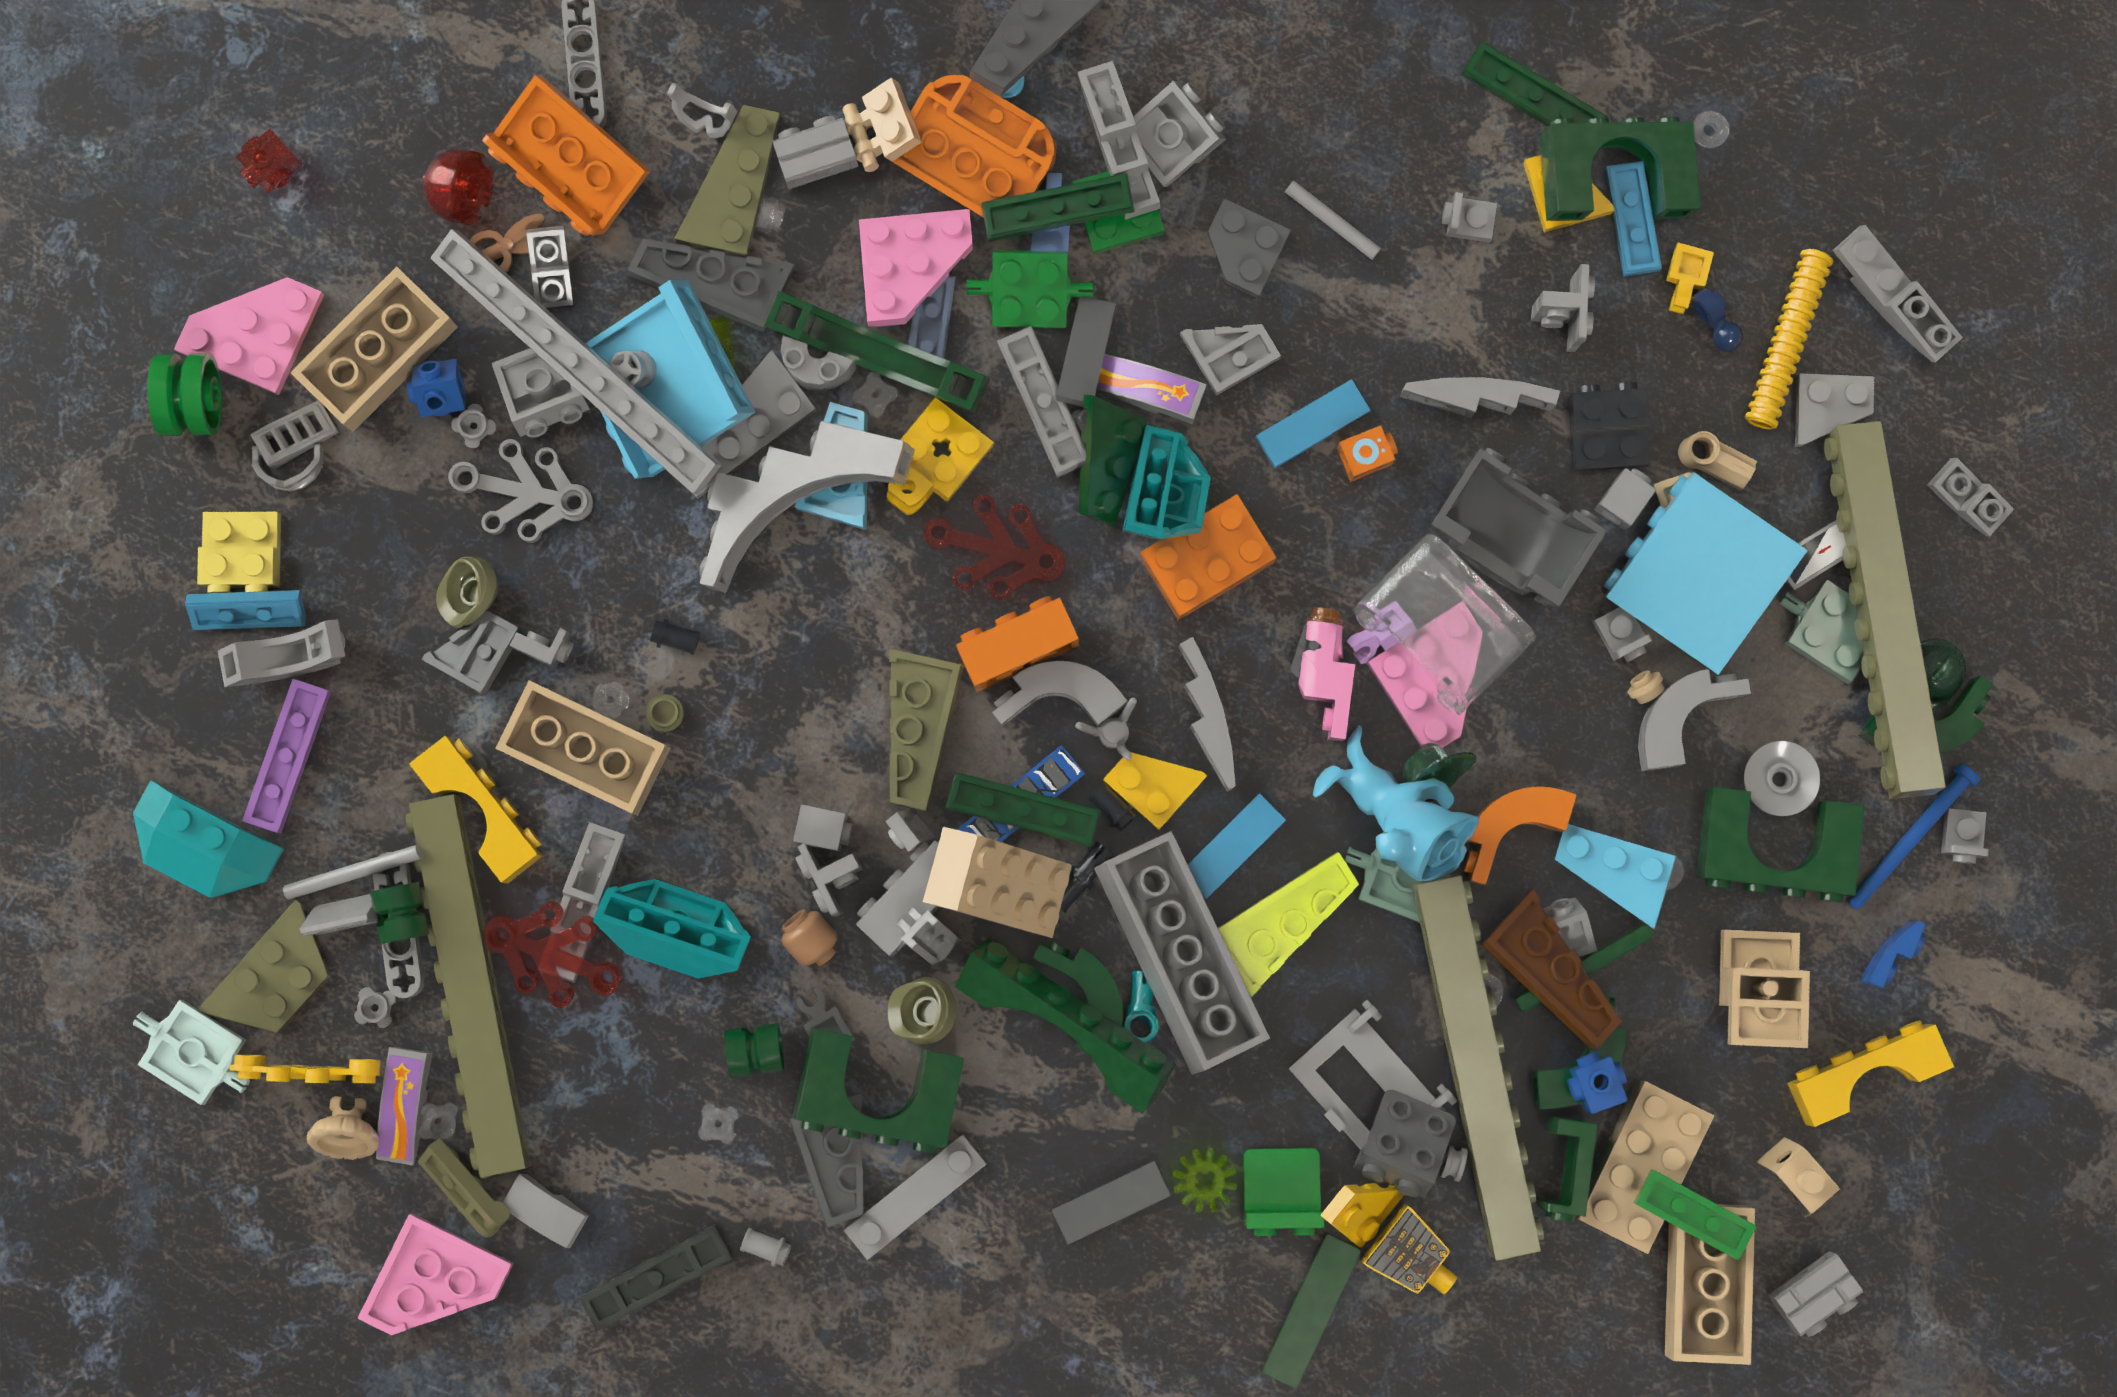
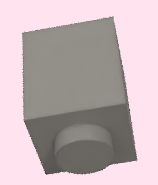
M1625 468L1618 474L1594 510L1625 531L1633 524L1656 489L1650 485L1651 480L1644 473L1636 469L1629 471Z
M801 804L793 842L805 843L809 846L840 852L842 845L848 846L853 824L847 823L848 815L845 813Z

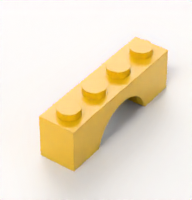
M444 736L409 764L432 794L440 796L451 792H462L478 802L487 822L486 837L478 853L500 882L508 884L543 856L538 849L542 843L529 827L523 830L515 818L519 813L506 797L502 800L497 797L492 790L496 784L483 768L477 771L469 761L473 754L460 738L454 741L452 738Z
M1921 1020L1912 1022L1899 1029L1901 1032L1899 1036L1889 1040L1886 1035L1877 1037L1865 1043L1867 1049L1853 1055L1852 1050H1848L1831 1057L1832 1064L1822 1069H1818L1817 1065H1813L1796 1072L1797 1079L1789 1082L1788 1086L1805 1124L1816 1127L1850 1112V1095L1854 1084L1865 1072L1875 1067H1892L1903 1074L1909 1081L1921 1082L1954 1068L1936 1025H1922Z

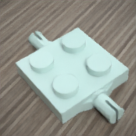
M179 1000L170 1015L160 1023L146 1015L143 1011L137 1015L136 1018L138 1019L134 1020V1026L151 1035L148 1049L138 1065L198 1104L205 1105L215 1088L223 1082L239 1091V1093H243L247 1088L246 1085H249L250 1079L237 1078L238 1072L230 1070V1064H234V1057L238 1054L246 1039L210 1016L201 1013L186 1001Z

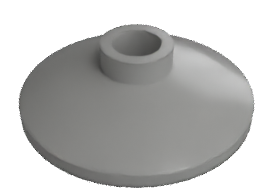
M1775 741L1760 747L1751 755L1744 771V785L1746 791H1751V801L1760 810L1774 816H1790L1803 811L1813 802L1820 786V772L1815 759L1805 748L1793 742ZM1777 772L1781 773L1785 778V782L1781 787L1776 786L1773 782V776Z

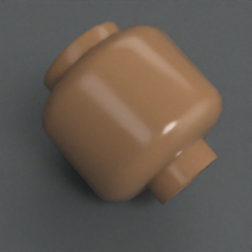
M805 909L800 910L782 926L784 933L781 943L800 965L808 966L816 963L818 966H821L836 953L833 946L837 941V932L818 911L806 912Z

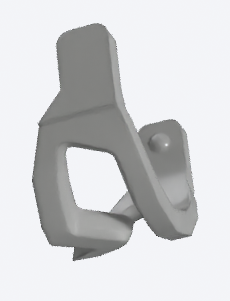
M675 83L671 84L667 93L672 100V109L679 121L695 133L706 128L709 138L723 137L737 114V110L732 104L726 102L723 107L715 106L685 92ZM688 102H691L702 109L723 116L725 121L721 127L713 128V121L710 115L694 121L682 109Z
M314 444V459L302 473L286 481L268 476L262 465V455L256 445L252 446L251 466L254 468L257 476L275 489L289 492L303 489L317 478L321 468H323V445Z

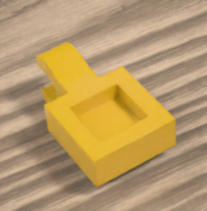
M1679 242L1676 244L1666 279L1668 282L1677 284L1669 311L1684 314L1685 309L1689 307L1693 289L1701 290L1705 288L1714 252Z

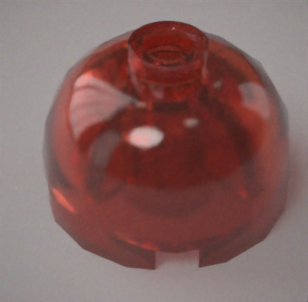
M451 149L437 155L428 166L422 179L424 195L428 206L440 218L465 225H472L482 218V216H477L482 204L484 207L489 206L493 191V172L490 165L484 164L482 158H485L483 153L465 149Z

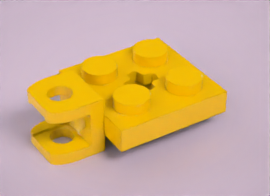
M935 397L900 439L909 444L915 451L905 485L889 483L887 500L906 515L916 513L933 492L948 502L991 450L994 442ZM944 441L949 444L948 450L951 452V455L948 457L944 454L939 457L934 456L935 447L933 444L935 442L942 443ZM907 489L910 490L912 493L905 494L902 492V490Z

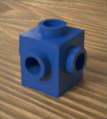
M457 359L439 362L426 361L420 365L413 366L412 381L406 384L410 403H417L421 417L432 415L444 416L450 412L465 410L466 388Z
M1594 1052L1576 1059L1578 1066L1569 1069L1572 1076L1571 1079L1567 1080L1570 1092L1575 1101L1581 1100L1585 1113L1594 1114L1628 1101L1622 1084L1627 1083L1625 1073L1619 1061L1613 1063L1612 1057H1600L1598 1052ZM1598 1075L1600 1083L1595 1087L1594 1078Z

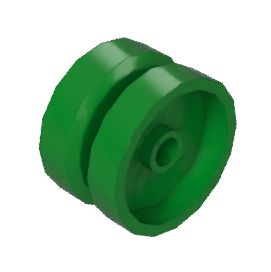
M190 353L184 362L177 354H156L149 366L147 387L150 417L157 435L181 436L186 428L195 436L215 435L221 423L222 386L219 368L213 354Z

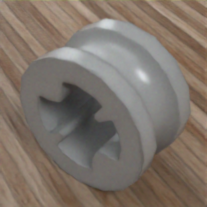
M1448 1144L1440 1168V1177L1446 1178V1176L1451 1175L1454 1181L1459 1182L1466 1165L1468 1149L1462 1148L1456 1151L1454 1145Z

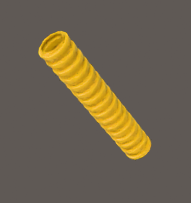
M1806 249L1801 251L1800 257L1802 260L1798 261L1796 265L1799 271L1794 272L1793 279L1795 282L1789 285L1791 293H1788L1785 297L1788 303L1782 306L1781 310L1784 314L1779 316L1778 322L1780 325H1777L1774 329L1777 335L1773 336L1770 341L1773 347L1768 348L1767 354L1769 358H1765L1763 362L1766 368L1761 369L1759 373L1762 379L1756 382L1758 390H1755L1752 394L1755 400L1749 403L1748 407L1751 409V412H1747L1745 415V419L1750 424L1759 428H1777L1778 421L1776 418L1781 416L1782 411L1780 407H1783L1786 403L1783 397L1789 394L1790 390L1787 388V385L1792 384L1793 378L1791 374H1795L1797 370L1794 364L1799 363L1801 359L1798 353L1804 350L1802 342H1805L1808 338L1805 332L1811 329L1812 325L1809 321L1814 319L1815 313L1813 310H1816L1819 306L1816 300L1820 299L1823 294L1820 288L1825 287L1826 281L1824 278L1828 277L1830 273L1827 267L1833 264V259L1830 255L1820 250Z

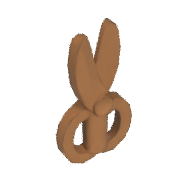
M540 213L524 217L516 222L504 237L497 231L486 230L472 236L470 241L477 247L485 240H496L498 243L481 251L492 261L504 257V261L499 267L507 273L513 264L512 253L519 255L529 254L526 229L538 228L544 223L545 216Z

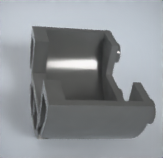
M1479 448L1430 526L1432 532L1439 539H1442L1445 535L1450 540L1446 546L1499 584L1522 596L1523 594L1533 592L1537 594L1534 598L1536 602L1551 607H1560L1607 530L1599 525L1601 520L1589 511L1582 509L1581 512L1574 510L1568 514L1560 509L1561 503L1553 497L1544 493L1541 496L1528 489L1530 486L1529 482L1514 473L1508 476L1512 468L1504 464L1506 459L1501 454L1490 448H1487L1485 451Z

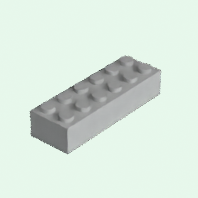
M1172 831L1105 861L1094 868L1191 1074L1205 1071L1270 1039Z

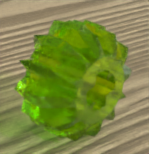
M1210 1147L1206 1151L1205 1160L1201 1159V1154L1197 1148L1192 1149V1155L1196 1162L1191 1164L1186 1157L1182 1156L1179 1161L1187 1168V1171H1173L1174 1177L1185 1179L1184 1183L1173 1187L1174 1192L1180 1193L1189 1190L1182 1198L1181 1203L1187 1206L1194 1197L1197 1198L1195 1211L1199 1213L1203 1210L1204 1200H1208L1209 1208L1212 1212L1217 1211V1204L1214 1200L1217 1196L1222 1202L1228 1204L1230 1198L1222 1192L1223 1188L1229 1190H1236L1237 1188L1236 1183L1225 1181L1224 1179L1236 1174L1235 1168L1220 1169L1227 1162L1228 1157L1223 1154L1215 1163L1212 1162L1215 1153L1214 1149ZM1199 1171L1203 1174H1207L1209 1171L1214 1173L1215 1177H1211V1180L1215 1183L1210 1189L1206 1186L1198 1189L1194 1183L1199 1182L1195 1178Z

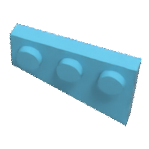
M833 402L829 403L824 422L868 432V415L864 411ZM867 482L847 483L821 490L797 501L795 508L867 530Z
M1568 824L1566 831L1562 833L1555 860L1655 929L1677 856Z

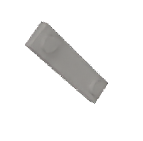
M1032 326L998 340V346L1056 477L1083 467L1086 463V448L1082 443L1066 403L1056 401L1058 385Z
M962 1134L845 1228L844 1231L868 1260L987 1163L965 1135Z

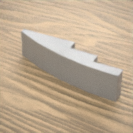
M1113 61L1078 71L1081 88L1109 174L1114 176L1127 173L1129 176L1135 212L1123 214L1125 220L1160 209V200L1149 173L1148 161L1136 131V123Z
M1485 377L1439 378L1406 383L1400 397L1472 418L1478 405L1511 415L1516 409L1517 403L1520 402L1551 412L1557 404L1560 391L1520 381Z
M1191 637L1182 642L1178 647L1195 676L1194 680L1185 684L1184 689L1201 716L1200 720L1191 724L1190 729L1228 792L1236 785L1232 745L1224 709L1211 672L1194 638Z
M589 822L562 891L563 898L550 929L551 935L538 966L539 971L575 983L596 924L593 922L594 915L606 889L610 886L625 834Z

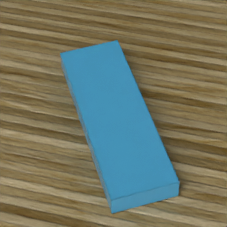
M1643 161L1606 166L1604 170L1609 199L1615 210L1612 216L1623 277L1660 271L1662 265Z
M1351 379L1259 433L1255 438L1273 468L1276 469L1369 414L1371 410Z
M300 590L187 594L185 601L193 630L305 626L307 619Z
M1260 793L1188 864L1205 900L1286 821Z

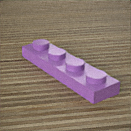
M292 679L246 808L243 822L276 833H282L331 691Z

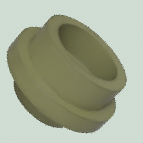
M658 695L647 705V721L658 731H672L683 721V706L672 695Z

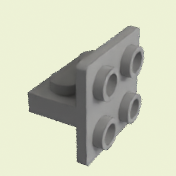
M1581 264L1570 279L1569 292L1542 291L1532 306L1531 321L1541 322L1542 327L1561 328L1564 323H1568L1567 352H1575L1586 341L1587 335L1592 334L1594 317L1593 312H1588V298H1593L1595 276L1589 275V264Z
M805 843L798 846L801 855L795 857L805 878L810 879L813 877L818 889L812 893L820 910L825 913L829 911L835 917L843 914L830 886L835 885L836 888L841 889L859 880L856 873L864 869L858 857L850 854L821 869L811 847Z

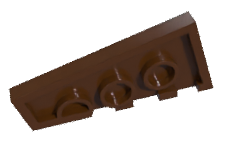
M1532 889L1481 945L1592 1051H1595L1622 1021L1596 982L1589 979L1580 965L1582 961L1574 949H1569L1558 932L1560 930L1559 926L1552 916H1547L1539 904L1541 899L1535 890Z

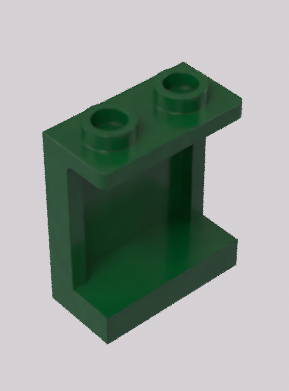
M1547 1115L1545 1130L1568 1136L1560 1199L1558 1201L1537 1199L1536 1206L1545 1210V1216L1551 1217L1553 1220L1574 1222L1575 1215L1586 1217L1597 1124L1584 1120Z

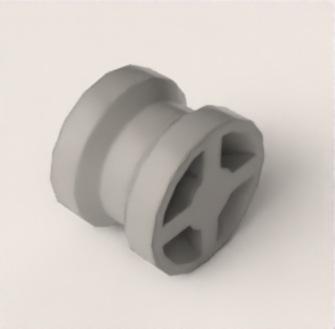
M620 351L610 360L609 365L635 388L646 387L655 378L656 364L654 359L644 351Z

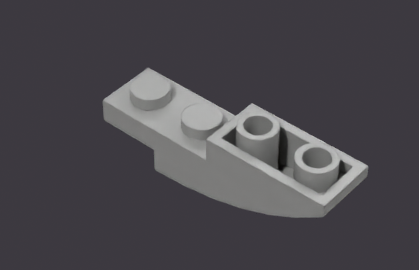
M1866 225L1859 226L1832 250L1853 275L1849 280L1866 300L1904 339L1931 362H1937L1963 338L1919 282H1911Z

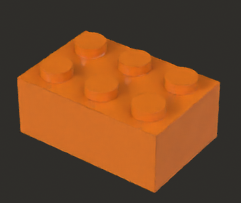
M1238 494L1204 513L1200 533L1161 539L1140 552L1142 563L1178 621L1271 566L1276 560L1275 554Z
M1046 596L1029 605L1031 609L1027 613L1017 616L1015 611L995 620L996 627L983 632L981 627H978L960 636L962 642L956 644V647L976 693L1009 679L1028 667L1044 663L1079 647V638L1060 598L1052 601L1050 596Z

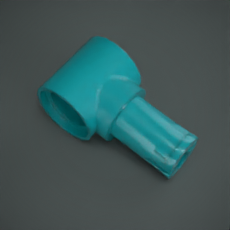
M1133 971L1131 973L1130 1004L1126 1005L1125 1021L1122 1027L1130 1030V1024L1134 1021L1145 1023L1149 1029V1035L1145 1038H1137L1149 1045L1157 1035L1159 1028L1158 1020L1156 1019V1007L1153 1006V992L1145 975L1144 984L1142 983L1143 971Z

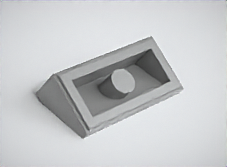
M368 894L317 905L312 909L300 927V934H303V936L326 934L377 923L381 917L373 912L371 896Z

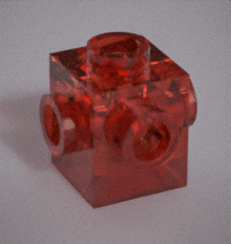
M271 128L260 137L256 136L249 139L242 146V152L236 156L244 166L239 172L254 189L260 184L268 193L286 186L292 179V174L302 166L301 162Z

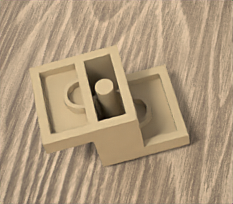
M1721 930L1719 1006H1729V1045L1808 1048L1810 971L1799 970L1800 933Z

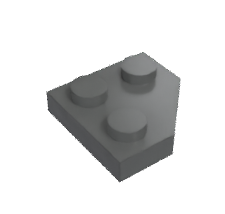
M1223 199L1207 235L1215 251L1224 282L1251 296L1259 298L1291 230L1227 199Z

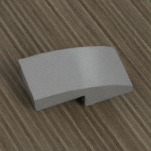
M554 226L526 229L535 299L545 308L573 305L564 227Z
M1950 458L1927 484L1943 502L1985 536L1990 537L2014 510L1990 484L1981 483L1958 458Z
M519 1174L503 1201L509 1208L510 1214L565 1248H571L589 1215L566 1197L552 1194L528 1174Z

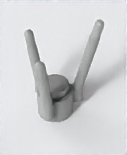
M1134 697L1130 698L1119 718H1109L1100 727L1077 722L1076 728L1092 736L1099 737L1104 746L1110 749H1117L1123 758L1130 760L1132 755L1125 746L1129 735L1126 722L1137 700Z

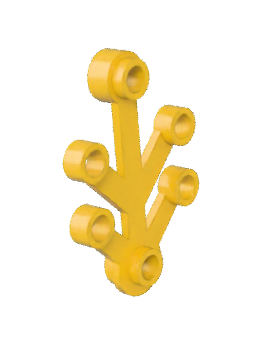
M235 1055L234 1064H230V1070L238 1071L237 1078L261 1079V1072L266 1073V1081L290 1082V1079H305L306 1083H329V1080L346 1081V1075H353L352 1083H376V1076H380L381 1060L350 1059L349 1068L338 1066L266 1065V1056Z

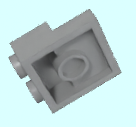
M1172 81L1133 116L1136 123V131L1148 161V168L1163 187H1168L1194 163H1200L1226 140L1225 136L1221 133L1225 129V125L1214 112L1205 113L1198 104L1202 100V96L1189 82L1183 85L1182 82Z
M531 348L491 363L509 416L520 437L524 435L539 437L547 431V426L559 421L566 424L574 423L582 417V412L590 410L586 397Z

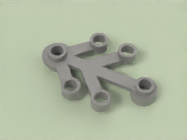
M507 439L501 443L499 454L506 462L510 463L522 483L480 474L479 470L469 462L456 463L449 471L448 478L451 486L461 493H471L476 489L517 498L497 511H489L484 514L481 520L482 527L492 535L502 533L506 523L538 503L552 505L553 507L536 519H526L519 524L518 535L527 543L538 541L544 530L562 519L574 522L585 519L593 508L591 493L582 485L570 483L559 465L558 454L549 447L539 449L535 455V461L542 470L548 472L558 491L542 488L523 457L522 446L513 439ZM509 445L517 446V454L514 457H507L505 455V449ZM546 453H551L554 457L553 462L547 466L541 463L542 456ZM464 473L472 474V481L468 485H462L460 482V478ZM573 497H579L581 499L580 507L575 510L570 509L568 506L569 500ZM491 517H498L500 519V524L496 529L488 528L487 523ZM528 525H535L536 533L532 537L524 536V528Z

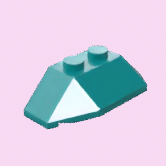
M1149 425L1145 426L1122 531L1157 540L1201 532L1211 477L1197 455L1187 446L1188 442L1182 433Z
M150 780L133 812L143 863L209 898L267 882L284 851V848L154 780Z
M656 879L631 883L620 888L617 886L607 888L593 918V922L627 955L695 978L737 971L751 938L726 903Z

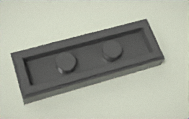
M1079 297L1056 401L1083 407L1084 395H1096L1116 303L1089 297Z
M1152 1161L1051 1210L1068 1245L1171 1195L1155 1161Z

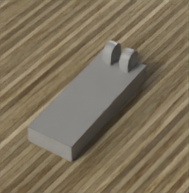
M912 907L908 914L917 922L912 927L904 919L898 922L897 925L906 932L901 939L936 968L960 943L961 939L928 910L921 915Z

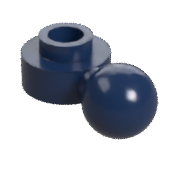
M1706 288L1694 294L1690 300L1700 319L1714 329L1713 341L1716 347L1727 352L1737 349L1743 341V332L1736 323L1725 320L1724 310L1727 308L1723 297L1716 290L1710 292Z

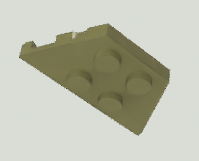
M296 899L198 1008L201 1013L276 1033L282 1032L331 977L326 960L320 953V945L316 935L303 936V934H300V927L307 918L303 902Z

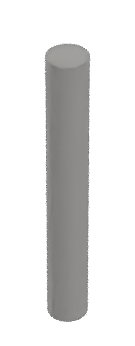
M1292 181L1285 191L1286 194L1371 260L1374 259L1381 249L1378 245L1297 182Z

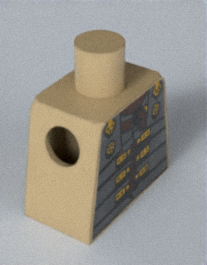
M1786 1137L1782 1138L1756 1161L1803 1217L1814 1213L1840 1190L1838 1185L1803 1146ZM1790 1155V1157H1789L1787 1160H1785L1784 1162L1780 1163V1161H1781L1785 1156Z

